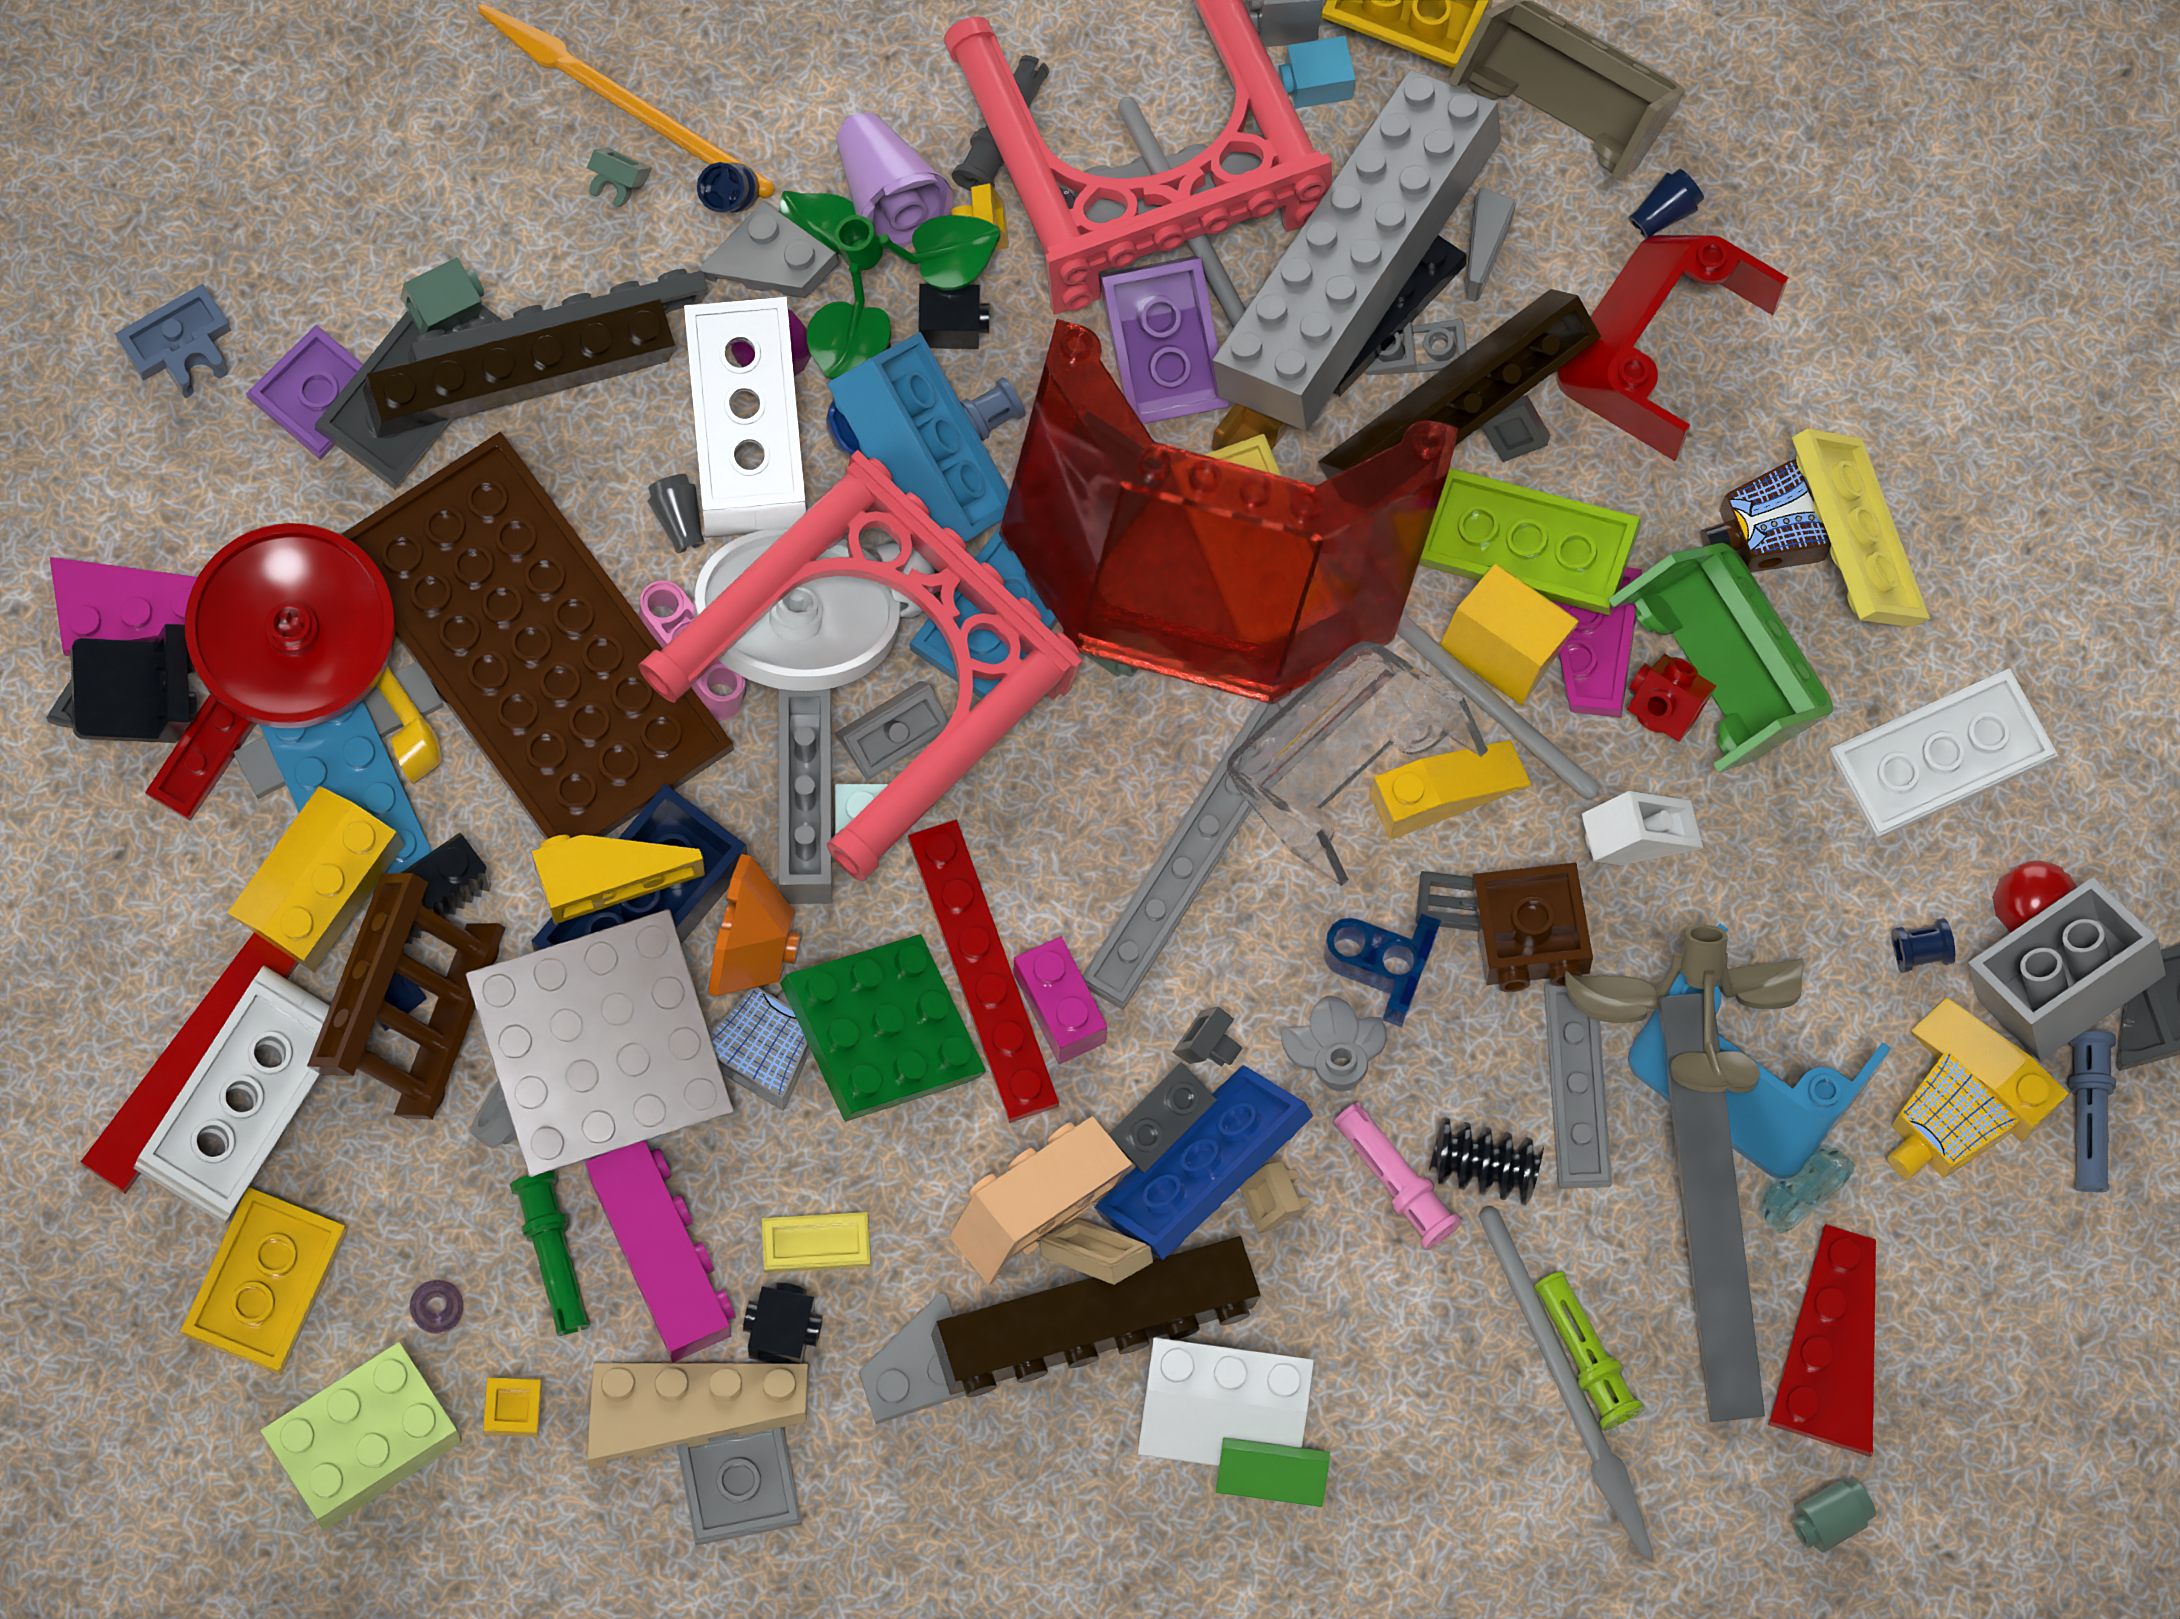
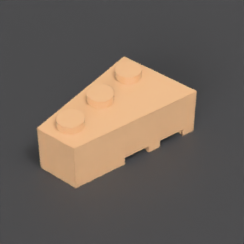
M1093 1116L1076 1127L1072 1122L1066 1123L1047 1140L1049 1145L1038 1152L1032 1147L1025 1150L1009 1164L1008 1172L999 1178L991 1173L976 1183L968 1194L972 1199L949 1238L988 1285L1000 1277L999 1273L1007 1260L1021 1251L1026 1256L1040 1246L1037 1243L1038 1239L1062 1223L1066 1225L1077 1218L1116 1187L1132 1165L1130 1160Z

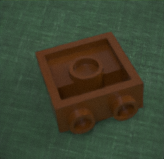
M1576 862L1473 874L1472 886L1480 928L1478 939L1486 985L1499 984V989L1503 992H1517L1528 988L1530 980L1550 978L1552 985L1566 986V970L1575 976L1590 973L1593 954Z

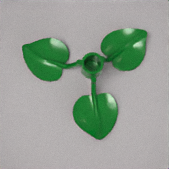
M783 191L779 213L835 252L836 256L838 254L843 256L852 276L855 294L854 306L843 301L829 303L814 314L808 325L807 345L825 378L833 380L866 360L885 351L890 343L891 324L887 313L877 307L864 308L865 297L861 277L862 270H869L879 262L884 249L889 250L909 264L920 263V274L923 280L931 287L940 290H957L970 285L983 273L1001 236L999 228L986 220L971 216H938L922 223L914 231L912 244L917 253L913 254L892 242L887 234L878 236L872 222L864 216L856 215L853 203L845 197L830 193Z

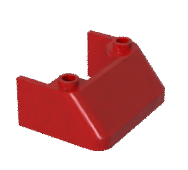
M1654 235L1643 240L1591 315V319L1601 337L1560 367L1556 374L1558 387L1567 397L1673 461H1676L1681 454L1690 424L1648 400L1658 381V369L1655 362L1648 355L1633 346L1683 273L1705 285L1720 284L1772 316L1778 309L1789 278L1729 241L1715 235Z

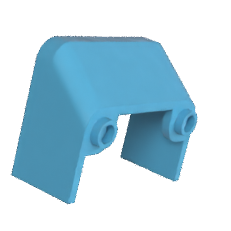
M1719 923V925L1717 926L1718 928L1723 929L1727 933L1728 928L1723 926L1721 923ZM1681 972L1667 996L1703 993L1704 989L1688 985L1686 977ZM1718 985L1714 987L1716 1014L1721 1006V992ZM1658 1008L1655 1009L1633 1042L1629 1051L1628 1062L1631 1071L1639 1080L1670 1102ZM1718 1034L1720 1052L1738 1051L1744 1053ZM1882 1042L1853 1081H1850L1832 1068L1817 1067L1806 1072L1794 1088L1756 1062L1760 1076L1758 1085L1754 1090L1747 1093H1735L1725 1090L1732 1149L1769 1176L1778 1179L1796 1176L1803 1170L1879 1070L1891 1048Z

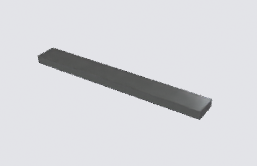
M1704 992L1658 998L1709 1419L1710 1422L1764 1417L1765 1410L1725 1091L1702 1092L1689 1089L1676 1082L1670 1072L1671 1061L1677 1055L1686 1052L1705 1053ZM1714 1003V1049L1718 1053L1720 1052Z

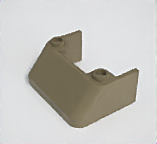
M1507 0L1484 12L1448 83L1457 87L1469 80L1472 82L1470 85L1472 90L1491 100H1496L1498 95L1510 96L1514 94L1595 141L1593 147L1600 154L1597 158L1598 161L1613 170L1611 176L1619 181L1638 168L1685 93L1684 88L1671 78L1532 0Z

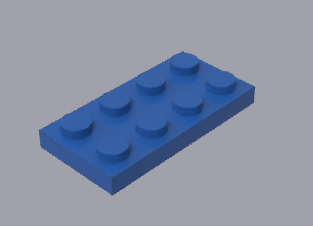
M1243 1065L1212 1094L1217 1099L1213 1105L1145 1173H1142L1137 1167L1134 1168L1094 1208L1106 1223L1127 1237L1149 1245L1151 1253L1164 1260L1313 1117L1304 1101Z

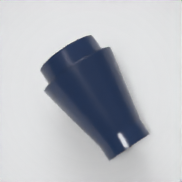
M1678 169L1673 174L1666 172L1638 209L1628 218L1636 229H1641L1640 233L1646 239L1656 232L1697 212V205L1704 200V195L1695 181L1684 170Z

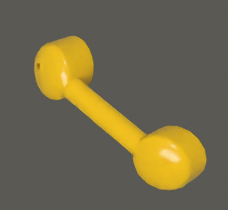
M387 666L376 686L404 725L401 730L391 736V743L405 775L412 784H415L440 765L442 761L441 747L432 727L425 721Z

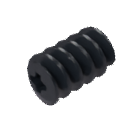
M1443 1117L1437 1133L1429 1171L1432 1167L1436 1168L1438 1184L1444 1185L1453 1172L1457 1173L1460 1190H1465L1473 1177L1478 1178L1479 1194L1486 1195L1494 1182L1498 1183L1501 1200H1506L1514 1188H1519L1521 1205L1526 1206L1532 1198L1544 1145L1536 1155L1534 1154L1532 1138L1525 1137L1517 1150H1515L1512 1134L1509 1132H1505L1495 1145L1493 1144L1492 1131L1489 1127H1484L1475 1140L1472 1139L1471 1124L1469 1122H1463L1454 1135L1451 1131L1450 1119Z

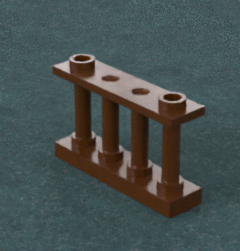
M414 873L381 874L307 1067L321 1075L354 1076L356 1069L402 1093L394 1115L405 1119L433 1120L436 1110L443 1102L446 1083L476 1007L465 973L494 964L499 954V944L505 927L499 923H467L465 929H462L422 905V898L428 885L426 880ZM412 924L457 949L446 977L404 953L403 947ZM394 972L438 997L428 1025L385 1001V994ZM375 1020L420 1045L410 1073L366 1049V1043Z

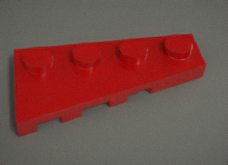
M1824 1225L1768 1422L1769 1426L1868 1457L1873 1455L1876 1239L1831 1225Z

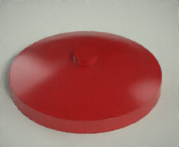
M283 523L261 527L249 531L225 545L209 560L198 575L192 587L185 612V639L193 666L207 690L218 702L236 715L254 723L276 728H300L321 724L344 714L356 706L370 693L382 677L389 663L395 641L396 622L392 598L386 581L373 560L359 546L346 537L326 528L303 523Z

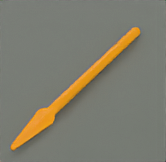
M485 4L479 5L478 13L537 64L546 68L561 70L709 165L718 162L744 164L567 52L564 42L559 38ZM753 170L758 177L760 185L759 197L765 199L773 196L775 192L774 183Z

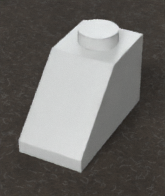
M1628 791L1582 813L1586 829L1585 840L1588 849L1592 853L1594 862L1625 865L1703 849L1691 800Z

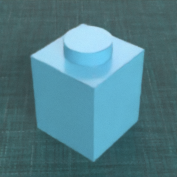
M1346 36L1287 45L1285 64L1278 65V75L1287 94L1291 93L1295 109L1353 99L1356 79Z

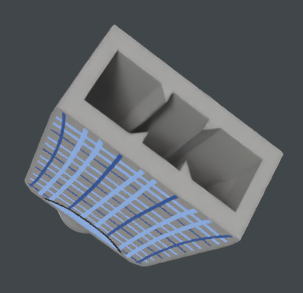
M754 987L709 1032V1036L721 1073L784 1111L811 1049L783 989L775 998L762 989Z

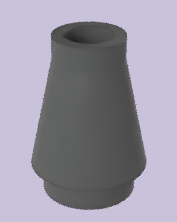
M686 474L669 476L651 484L648 487L651 497L647 502L672 541L676 553L685 552L690 545L693 548L704 545L696 485L689 484Z

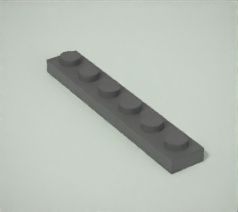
M676 269L660 275L657 282L640 286L638 281H628L612 287L609 294L593 298L590 293L570 296L562 301V306L543 310L542 305H533L516 311L513 314L514 318L495 322L493 317H485L466 324L465 330L446 334L445 330L438 329L423 333L416 338V342L411 343L407 360L410 363L656 299H661L664 312L668 313L682 309L686 305L702 303L708 287L702 270L687 274L686 269Z

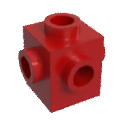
M1664 654L1652 667L1644 663L1629 687V690L1636 694L1627 710L1636 715L1638 721L1645 728L1653 732L1665 733L1680 742L1697 721L1717 685L1700 676L1697 669L1688 661L1678 657L1671 658Z

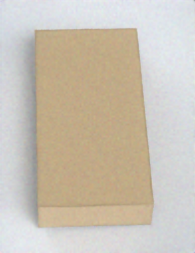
M1079 1218L1040 1240L1042 1257L1113 1285L1153 1263L1149 1245Z

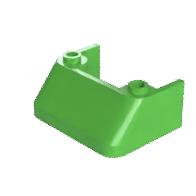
M1718 543L1672 553L1608 599L1613 608L1634 603L1636 605V617L1644 628L1651 632L1657 631L1663 635L1672 633L1691 664L1697 669L1698 674L1717 685L1712 693V697L1725 715L1718 722L1719 734L1717 735V743L1725 754L1724 757L1713 764L1718 772L1752 762L1817 724L1833 712V703L1827 690L1742 558L1729 545Z

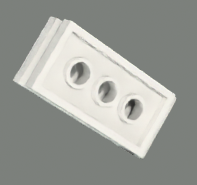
M787 297L686 305L684 310L705 537L748 534L760 530L789 529L806 513ZM735 342H745L753 348L755 358L746 367H734L726 360L725 353L727 348ZM742 392L753 394L760 404L758 412L748 419L738 418L730 409V402L733 397ZM754 443L763 450L764 461L758 468L746 470L736 463L734 455L742 444Z
M263 965L142 1150L134 1169L225 1224L320 1076V1073L307 1067L330 1006ZM259 1049L272 1050L278 1056L280 1065L274 1068L264 1067L257 1062L254 1052ZM234 1092L244 1094L250 1100L252 1109L246 1112H237L231 1109L226 1102V1095ZM205 1136L213 1137L222 1144L224 1153L216 1157L207 1156L199 1150L197 1140Z

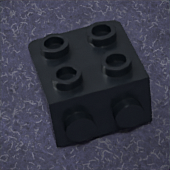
M165 624L154 642L79 638L72 644L70 648L73 732L78 738L176 743L189 723L195 721L197 711L196 693L189 691L188 674H192L194 666L185 639V625Z

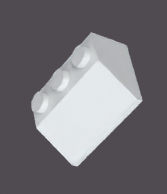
M1153 1338L1137 1455L1219 1466L1223 1437L1302 1448L1314 1360Z

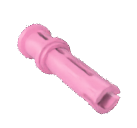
M1357 1102L1355 1105H1351L1334 1120V1126L1347 1138L1355 1148V1151L1394 1198L1392 1200L1393 1210L1397 1215L1404 1214L1423 1237L1421 1245L1425 1250L1433 1248L1459 1228L1463 1222L1462 1218L1458 1214H1451L1433 1192L1435 1185L1430 1179L1425 1177L1419 1178L1415 1171L1410 1168L1382 1130L1373 1122L1361 1103Z

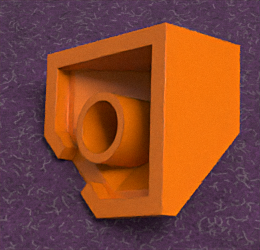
M741 854L732 875L727 894V901L733 903H728L722 927L719 928L714 948L708 994L716 996L779 982L786 963L795 964L800 946L801 933L792 932L795 918L794 909L753 857Z

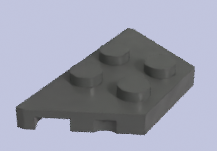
M2180 945L2161 949L2166 976L2124 1004L2116 1062L2119 1071L2180 1055Z

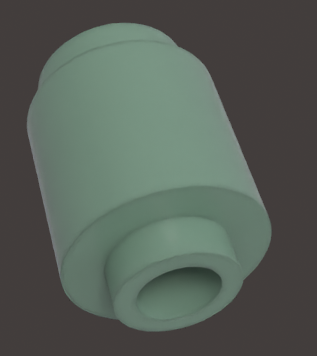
M1852 1479L1847 1483L1839 1480L1795 1506L1797 1517L1792 1520V1525L1805 1547L1815 1546L1817 1550L1823 1553L1867 1528L1868 1520L1876 1516V1510L1869 1494L1858 1480Z

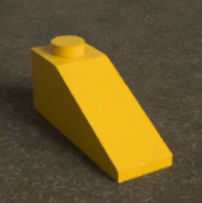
M1507 740L1421 758L1374 776L1370 798L1389 840L1523 790L1532 784L1512 741Z
M558 835L542 842L539 849L531 851L535 870L554 924L705 875L700 849L589 835H579L570 838L569 835Z
M1948 997L1910 1031L1937 1060L1949 1050L2020 1120L2011 1133L2021 1143L2055 1113L2069 1095L2032 1056Z

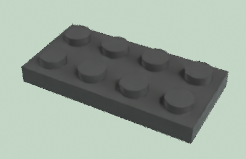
M481 304L478 316L446 331V334L465 330L466 324L480 318L493 317L495 322L502 321V319ZM406 311L318 419L314 428L395 490L453 420L449 419L377 438L363 393L367 373L408 363L407 356L411 343L416 342V338L421 335L408 311Z

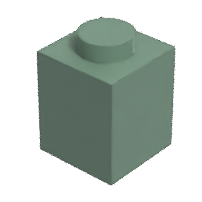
M458 257L405 282L400 299L420 334L438 329H443L446 332L478 316L482 303L480 297L484 296V290L476 273L471 268L465 270Z

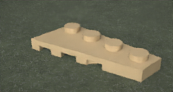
M593 1363L587 1445L588 1469L608 1466V1460L633 1455L634 1460L656 1455L655 1450L687 1443L688 1448L708 1444L709 1438L736 1433L740 1437L807 1422L808 1364Z

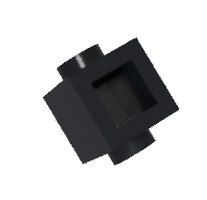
M776 1283L775 1288L761 1287L758 1302L749 1300L743 1323V1332L751 1333L748 1343L749 1359L772 1364H803L806 1346H817L823 1315L814 1314L815 1300L814 1297L806 1295V1289L794 1284Z

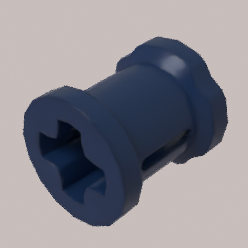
M1945 918L1935 920L1933 926L1907 931L1903 927L1892 930V945L1901 973L1910 972L1913 966L1941 961L1944 965L1954 964L1956 957L1955 943L1952 930Z

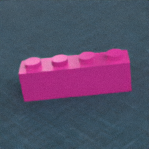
M644 1140L604 1153L584 1162L589 1180L672 1363L731 1337L728 1322L736 1318L734 1310L724 1289L714 1292L706 1274L713 1272L714 1267L703 1243L699 1242L693 1245L685 1227L693 1224L681 1195L671 1198L664 1180L670 1178L671 1174L660 1149L657 1148L650 1151Z

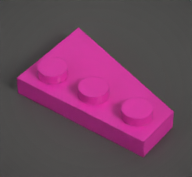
M50 557L62 649L65 657L70 656V648L74 641L79 638L154 642L165 624L185 625L187 603L197 577Z
M1627 567L1619 591L1641 576L1642 569ZM1552 601L1580 621L1559 652L1570 711L1573 713L1622 718L1636 624V605L1632 603L1615 607L1612 610L1611 616Z

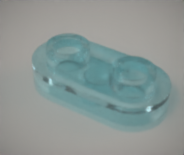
M1832 1148L1828 1151L1824 1149L1817 1150L1806 1160L1799 1174L1788 1183L1785 1181L1777 1183L1767 1192L1763 1199L1765 1208L1762 1218L1779 1234L1791 1230L1843 1187L1853 1173L1854 1163L1839 1148Z

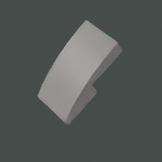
M1463 319L1414 326L1412 322H1409L1401 333L1404 334L1405 348L1399 333L1396 332L1394 335L1395 340L1384 351H1381L1380 356L1365 370L1366 375H1384L1442 370L1455 360H1450L1456 353V344L1450 331H1453L1458 346V355L1461 356L1467 351ZM1414 333H1427L1424 337L1425 350L1431 359L1440 362L1417 365ZM1438 340H1444L1448 343L1443 350L1436 351L1432 349L1433 344Z

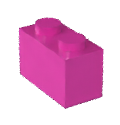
M1062 936L1014 957L1013 975L1059 1065L1106 1043L1108 1027Z

